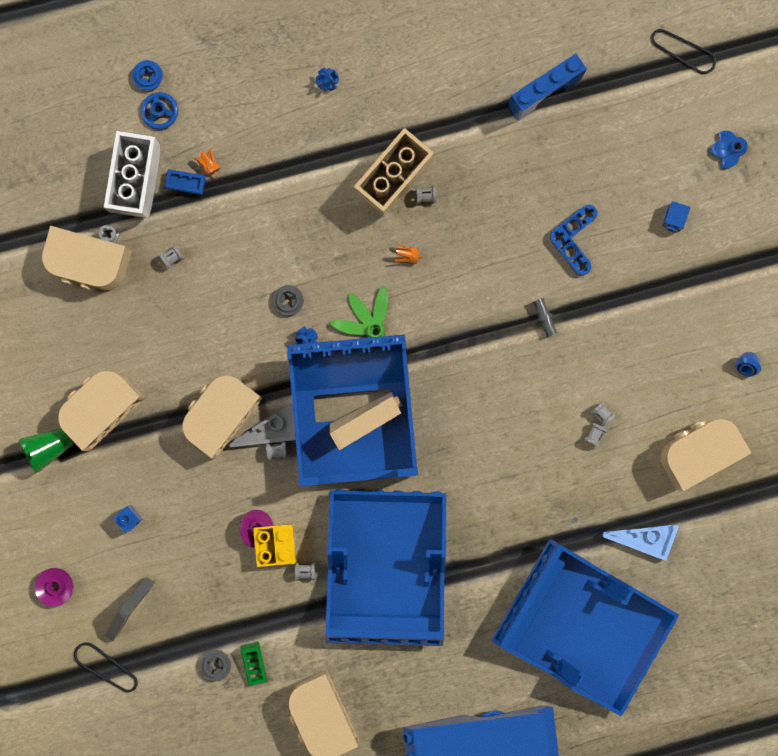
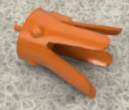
M211 148L208 151V156L205 152H201L202 157L194 158L203 167L208 176L215 174L218 177L216 172L221 168L217 164Z
M398 243V245L404 248L397 247V254L407 257L395 258V262L417 264L418 258L423 259L422 256H418L419 249L408 248Z

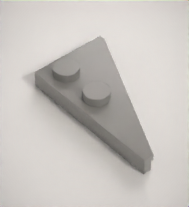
M290 403L230 442V447L296 440L293 403Z

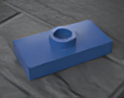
M168 169L164 188L203 195L206 176Z

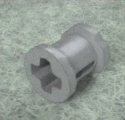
M436 186L432 188L417 187V204L429 201L436 203Z
M104 225L99 230V237L101 240L116 243L119 239V233L112 226ZM107 231L111 232V238L107 237Z
M175 244L169 251L159 254L168 269L176 261L184 259Z
M603 401L590 412L599 419L602 427L616 416L607 410Z
M593 423V428L584 440L600 447L599 443L608 430Z
M286 441L282 442V444L274 445L266 443L268 460L277 457L287 458Z
M295 563V580H299V578L315 580V563L311 565Z

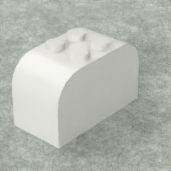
M116 131L104 208L108 212L144 218L149 217L160 158V144L155 137Z

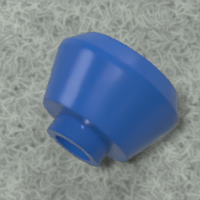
M753 352L743 353L736 360L735 368L743 376H755L761 371L760 359Z

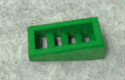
M259 641L241 645L240 651L248 686L268 682ZM258 657V660L248 662V659ZM260 665V668L249 670L250 667ZM262 673V676L251 678L253 674Z

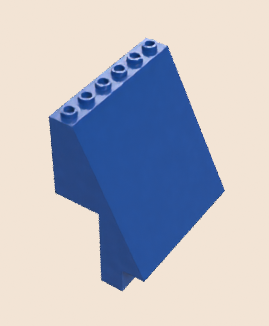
M344 489L330 490L326 643L443 646L446 493L439 491L423 493L421 491L403 492L400 490L384 492L383 490L364 491L362 489L346 491Z
M549 539L491 641L554 676L575 692L622 716L661 646L666 641L672 627L675 625L679 614Z
M541 705L485 718L459 715L403 727V741L406 748L405 756H559L554 712L551 706Z

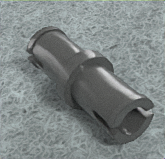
M544 298L532 302L539 317L537 318L538 322H541L546 337L557 334L558 332L551 318L553 317L552 313H549Z

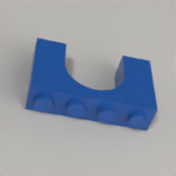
M575 53L511 96L508 107L517 120L520 121L534 112L536 106L543 99L559 88L563 87L566 91L581 81L587 68L577 53Z

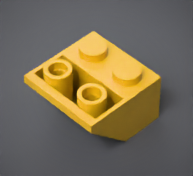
M294 524L254 528L257 567L297 563Z

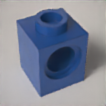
M672 201L668 205L662 226L667 227L666 230L675 233L683 230L690 207Z
M128 505L113 520L125 533H128L143 518L131 505Z

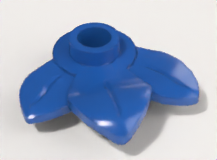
M726 130L718 132L720 141L713 144L709 150L712 155L722 158V169L735 166L739 161V157L748 150V144L745 139L736 137L733 132ZM740 143L742 148L736 150L734 148L735 144Z

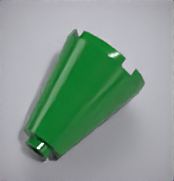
M62 428L23 437L18 440L35 474L43 470L74 445L73 440Z

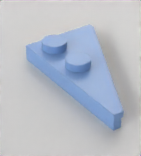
M668 525L603 532L602 537L666 561L679 526Z

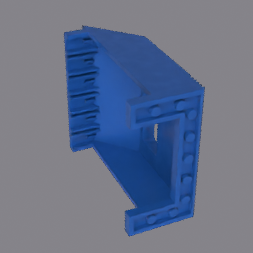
M405 334L287 345L299 487L418 476ZM389 389L394 397H399L403 405L400 407L401 414L341 450L337 448L330 435V423L334 421L316 422L314 396Z

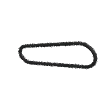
M657 29L652 33L651 39L655 46L698 73L708 74L715 68L716 58L710 51L664 29ZM657 32H664L708 53L713 58V66L707 71L697 69L657 44L654 40L655 34Z
M84 642L76 647L74 658L81 667L124 692H132L137 688V678L94 644ZM84 645H89L130 675L135 681L134 687L130 690L124 689L82 664L77 658L78 649Z

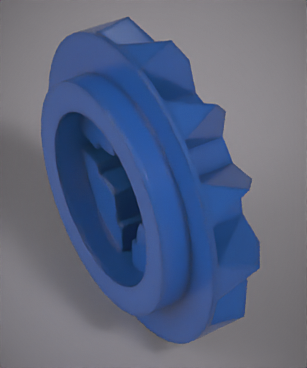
M144 60L134 67L132 78L140 89L144 91L153 90L159 87L163 80V72L156 62ZM145 69H147V71H149L150 74H153V76L150 77V82L147 81L146 78H142L146 75Z

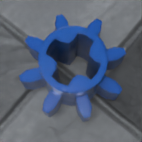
M324 67L318 71L319 75L316 76V84L319 89L324 90V92L328 90L331 92L337 88L336 84L339 83V76L334 69L330 67L326 69Z
M303 326L295 333V344L317 343L318 334L312 328L307 329Z

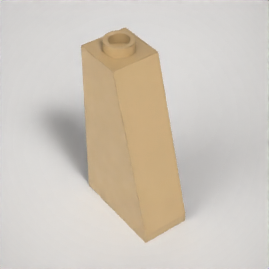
M390 392L330 423V435L337 448L341 450L401 414L400 407L403 405L399 397H394L393 393Z

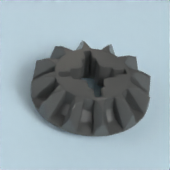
M292 285L280 287L273 297V304L276 310L286 316L299 312L304 303L301 291ZM285 293L289 298L296 296L292 300V308L288 304H282L285 301Z
M211 650L204 654L200 661V670L203 676L211 681L224 679L231 669V661L222 650ZM219 658V665L223 668H217L212 673L213 666L210 664Z

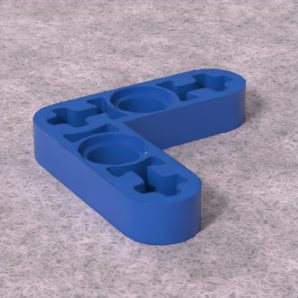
M593 205L583 206L550 234V241L573 271L580 276L588 274L592 266L589 259L573 241L572 237L597 217V209ZM585 209L587 211L592 210V218H590L589 216L586 217L583 220V222H585V224L583 225L580 218L586 213ZM571 220H575L579 224V228L575 231L568 227V223ZM555 233H562V240L564 241V243L567 240L570 243L566 244L563 247V249H561L560 246L562 245V242L560 240L555 241ZM567 247H573L576 250L574 257L566 255L565 250ZM580 255L582 258L579 261L581 264H587L585 267L587 271L578 270L580 265L577 261L574 264L572 261Z

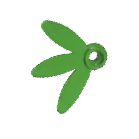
M382 286L378 291L373 317L358 297L354 294L348 295L355 315L363 324L347 320H333L330 322L331 327L345 334L367 335L368 338L385 336L386 330L382 323L388 309L387 288ZM375 330L380 331L378 335H373Z

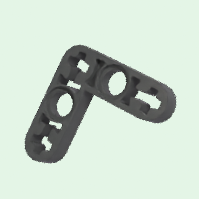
M146 577L125 602L106 632L105 636L111 641L116 639L131 613L155 584L154 581Z

